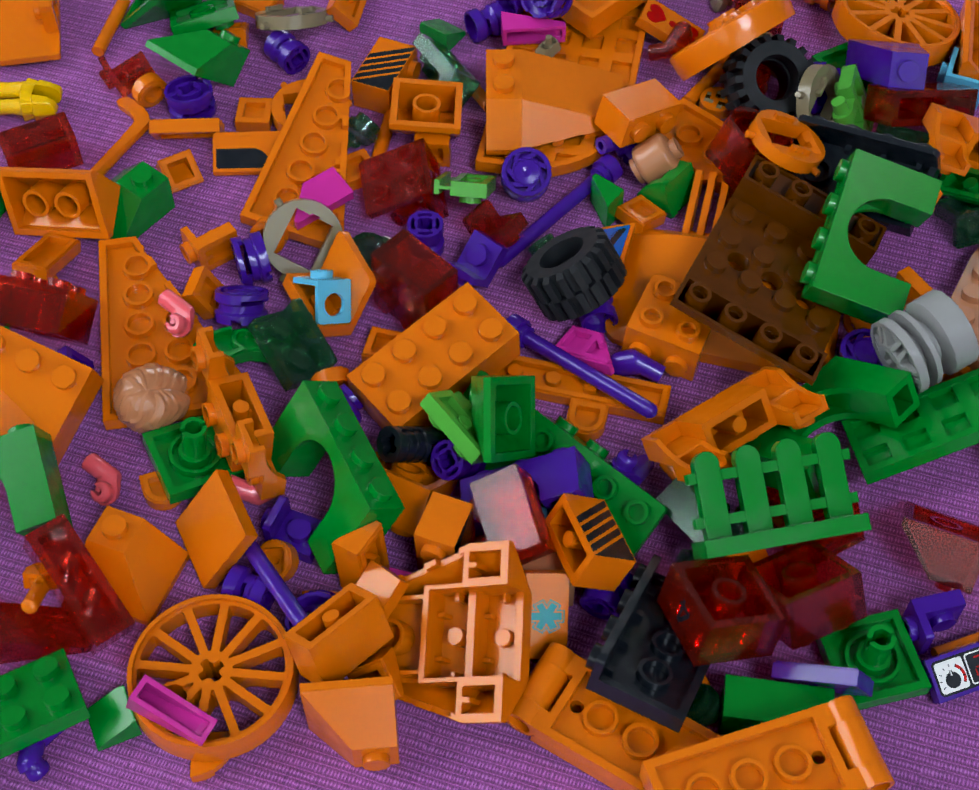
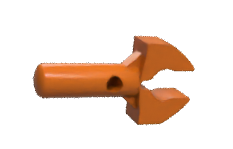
M44 560L25 568L22 573L23 585L29 591L21 602V609L27 614L35 613L49 590L67 589L70 584L69 571L62 561H58L56 568L47 573Z

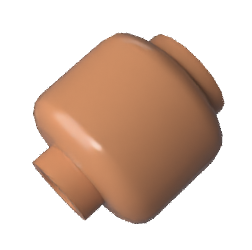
M657 133L632 149V158L629 160V164L640 183H650L653 180L662 178L669 170L676 168L680 158L684 156V152L676 138L673 137L669 140L662 133Z

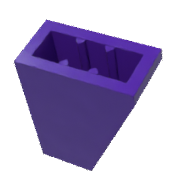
M848 39L845 66L856 64L862 80L884 87L924 90L929 53L919 44Z

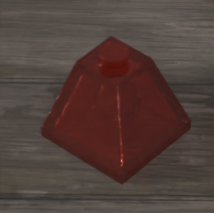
M906 501L901 526L928 579L935 581V586L944 592L960 589L965 593L971 594L979 575V526Z

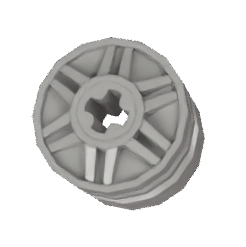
M932 289L907 304L905 311L896 310L888 315V318L884 317L871 325L870 335L872 344L881 364L885 367L911 372L917 394L924 392L929 386L941 382L943 374L950 376L978 359V341L970 322L959 306L949 296L939 290Z

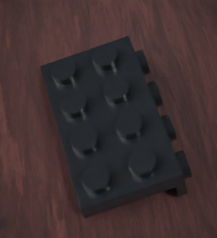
M802 114L798 121L812 129L820 138L825 148V157L817 167L821 173L815 177L812 173L799 174L786 170L829 195L830 192H835L838 183L833 180V175L841 159L847 160L856 148L936 179L941 171L940 152L926 143H913L898 139L891 134H878L863 130L853 124L843 125L828 121L821 116ZM794 139L792 144L800 146L798 140ZM861 212L887 227V231L910 237L915 226L881 213Z
M654 554L648 566L642 563L639 564L630 584V587L635 588L634 591L628 588L625 589L616 609V612L621 614L620 617L610 616L601 636V639L606 641L605 644L595 643L585 665L586 668L592 670L586 689L679 733L735 608L657 573L662 557ZM683 599H685V607L690 617L687 620L678 622L676 617L681 607L680 602L681 600L683 602ZM683 609V611H682L680 617L686 615L684 609Z

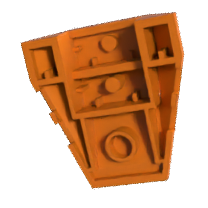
M486 49V155H509L512 151L521 147L532 148L548 143L556 147L564 145V139L583 135L584 139L604 135L605 133L594 123L603 94L624 88L623 75L521 49Z
M513 541L470 543L458 548V553L441 561L434 559L423 564V569L407 576L398 575L410 585L387 620L394 637L379 650L392 646L395 651L404 696L399 700L462 724L506 723L523 695L529 680L532 593Z

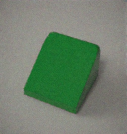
M440 18L420 23V41L445 53H448L466 35L465 30Z
M595 173L592 176L590 201L604 227H607L617 220L615 213L617 206L623 204L624 189Z
M125 685L115 688L88 708L91 715L88 721L98 751L142 735L133 711L126 708L129 697Z

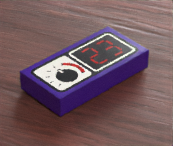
M979 640L920 660L932 686L929 692L933 704H941L979 690Z

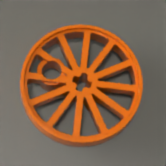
M751 0L737 10L733 7L707 23L709 27L707 34L672 55L669 61L682 81H685L796 14L790 0Z
M836 0L832 10L834 25L847 41L848 39L919 44L929 53L928 67L942 63L951 55L961 29L960 18L947 0Z
M209 594L193 597L175 604L162 612L145 628L133 647L127 667L128 697H130L145 674L151 678L174 679V681L167 682L163 686L210 716L215 707H220L230 736L205 740L203 745L199 746L183 737L172 734V731L133 711L142 731L162 750L183 759L200 762L231 759L245 754L264 743L280 728L289 715L296 699L299 685V670L283 637L286 631L282 624L271 612L258 603L228 594ZM218 615L211 650L208 651L197 619ZM237 616L248 619L249 621L226 646L231 618ZM187 623L199 655L189 650L169 634ZM263 630L270 632L276 639L242 653ZM159 646L183 663L149 661L148 659L154 649ZM277 657H285L284 672L251 669ZM250 686L277 688L280 691L274 703L269 706L245 688ZM229 702H239L261 718L248 728L240 731Z

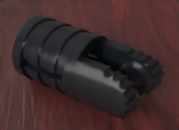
M386 426L378 434L377 452L381 460L386 463L430 462L431 453L434 448L432 445H436L438 442L449 438L443 431L438 430L434 426Z

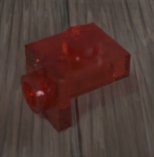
M142 51L115 68H112L104 55L98 58L103 67V70L98 72L110 90L116 87L123 98L131 93L134 83L142 75L155 73Z
M484 200L478 204L462 221L470 235H472L474 229L482 231L507 248L514 245L520 239L519 233L529 224L521 212L499 216L489 200Z

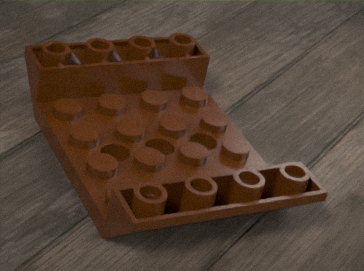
M756 154L670 305L812 386L828 355L824 350L842 315L839 311L801 297L805 285L800 282L801 274L806 263L813 260L816 249L811 248V244L819 226H824L827 215L822 214V210L828 194ZM862 213L853 215L849 221L848 240L856 257L864 265H867L876 253L887 227ZM729 262L737 263L743 271L735 270L729 265ZM762 280L772 283L776 290L767 288L762 283ZM796 299L804 301L809 306V309L799 306Z

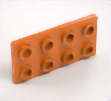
M0 0V66L61 59L60 0Z

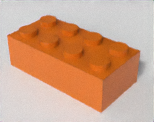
M467 282L347 374L348 385L364 406L363 409L382 429L386 426H431L432 424L428 419L429 415L420 406L421 401L429 392L452 390L453 393L461 391L463 394L471 383V376H476L479 371L482 370L489 375H496L520 355L519 332Z

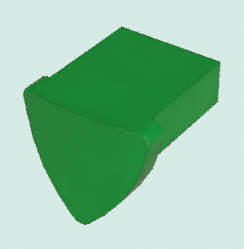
M680 160L676 168L669 170L662 178L648 183L638 192L637 196L642 194L667 213L666 217L673 219L678 214V211L689 202L695 176L692 163Z

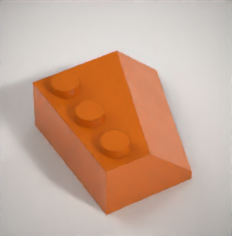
M0 325V436L7 434L8 430L16 425L34 424L51 435L59 465L104 379L93 368Z

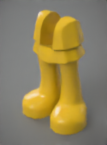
M28 78L26 81L0 82V116L19 115L23 116L24 121L52 119L58 111L57 103L62 99V87L52 82L41 79L37 81Z

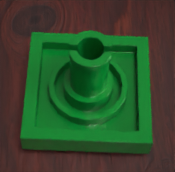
M203 415L188 417L181 422L142 433L143 445L170 505L195 497L216 469L228 470L230 476L235 475L246 480L244 470L231 472L226 457H219L214 440L216 433L213 426L207 427Z
M898 609L816 627L813 636L825 665L858 668L874 681L872 697L851 695L859 710L928 694L932 687ZM836 693L838 697L849 695Z

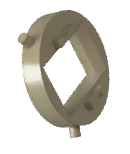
M283 4L267 6L265 7L266 10L255 13L256 28L261 30L305 29L322 26L334 21L333 15H327L326 8L318 6L283 7Z
M813 64L805 70L800 80L798 91L795 92L797 119L802 114L812 116L811 111L817 97L822 96L825 90L827 99L820 116L834 122L831 101L835 98V83L839 82L840 78L836 67L831 64Z
M280 197L274 200L277 208L269 215L263 229V241L269 261L282 273L279 280L283 282L287 273H310V270L321 269L337 233L343 230L336 215L319 201L297 198L283 203ZM296 208L310 215L313 213L319 216V220L331 225L310 270L274 252Z

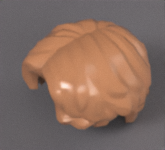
M146 363L144 366L136 367L124 373L113 389V407L116 410L118 419L132 431L139 434L171 425L177 420H181L186 415L190 405V396L185 394L188 381L186 376L173 368L162 366L158 363Z

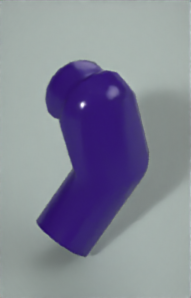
M607 135L598 137L595 140L596 149L600 154L614 151L628 165H630L629 160L632 158V149L638 145L634 143L619 148Z
M635 349L623 350L611 355L615 375L630 376L640 374L657 383L666 366Z
M624 449L619 451L617 456L612 459L611 466L639 486L654 469V462L649 461L648 456L645 454L638 457L634 454L633 457H629L627 454L630 450Z
M63 731L18 751L16 767L19 773H24L31 782H37L50 770V765L42 757L44 749Z

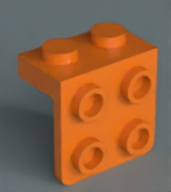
M339 231L321 269L333 270V277L351 279V321L349 323L316 324L315 286L293 283V277L310 276V273H287L282 284L311 338L351 335L376 285L374 273L371 271L349 232ZM336 293L330 294L325 300V310L329 315L333 316L341 309V299Z
M654 274L651 276L626 326L621 351L635 349L666 366L665 371L671 376L693 381L703 348L712 328L670 305L682 282L661 274Z

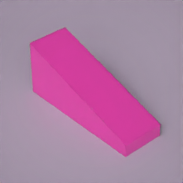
M501 11L503 46L539 44L545 40L546 35H552L559 42H565L566 23L564 21L535 18L528 15Z
M146 674L134 689L126 704V708L199 746L203 745L218 722L217 719Z

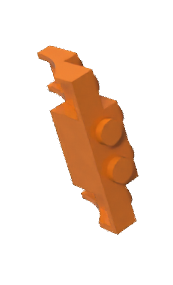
M931 103L922 119V123L929 133L928 137L930 139L927 144L940 152V173L950 175L952 172L965 177L970 168L979 170V118Z
M213 327L198 328L196 346L191 347V359L195 370H202L208 391L207 402L202 403V414L207 427L213 426L216 433L214 440L219 457H226L231 472L244 470L248 485H255L261 500L285 495L287 479L284 474L276 471L271 460L274 431L248 372L234 374L235 361L217 348L214 342Z
M765 366L641 438L649 461L673 467L677 480L685 482L684 475L691 474L690 462L696 454L711 452L718 458L720 469L732 467L730 453L736 448L756 439L759 435L777 424L791 426L792 429L808 427L815 422V417L827 411L829 407L825 395L803 388L779 367Z

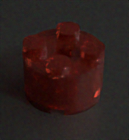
M749 107L734 108L705 151L706 157L723 173V181L733 188H737L756 154L770 161L755 147L750 138L745 137V132L749 130L750 124L760 112ZM767 132L772 143L788 147L793 144L791 137Z

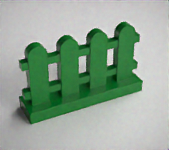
M831 432L817 434L812 439V454L801 456L799 445L796 441L789 438L774 443L771 449L772 461L761 462L759 452L751 445L736 448L731 455L732 467L720 469L718 458L713 453L702 452L696 454L690 462L691 474L684 475L685 485H694L700 517L699 519L692 520L693 529H702L704 539L701 542L691 543L694 560L710 559L872 530L869 513L854 515L852 503L859 502L857 491H849L843 461L851 459L849 448L841 449L838 437ZM815 465L821 498H809L804 466ZM775 472L780 505L769 506L763 473ZM734 478L740 511L728 513L722 480ZM823 508L825 520L814 522L812 510ZM783 515L785 527L774 529L772 517ZM743 522L745 534L733 536L731 524Z

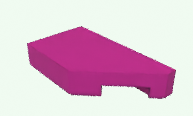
M331 167L304 182L299 198L319 201L333 211L354 199V191L336 169ZM297 208L294 218L295 228L299 230L319 219V216L313 213L310 215Z
M573 325L555 345L603 374L612 376L615 373L606 339L601 332Z

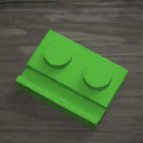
M446 171L434 179V194L450 190V196H460L459 202L480 204L481 199H487L496 190L497 176L461 173L457 177H451V172Z

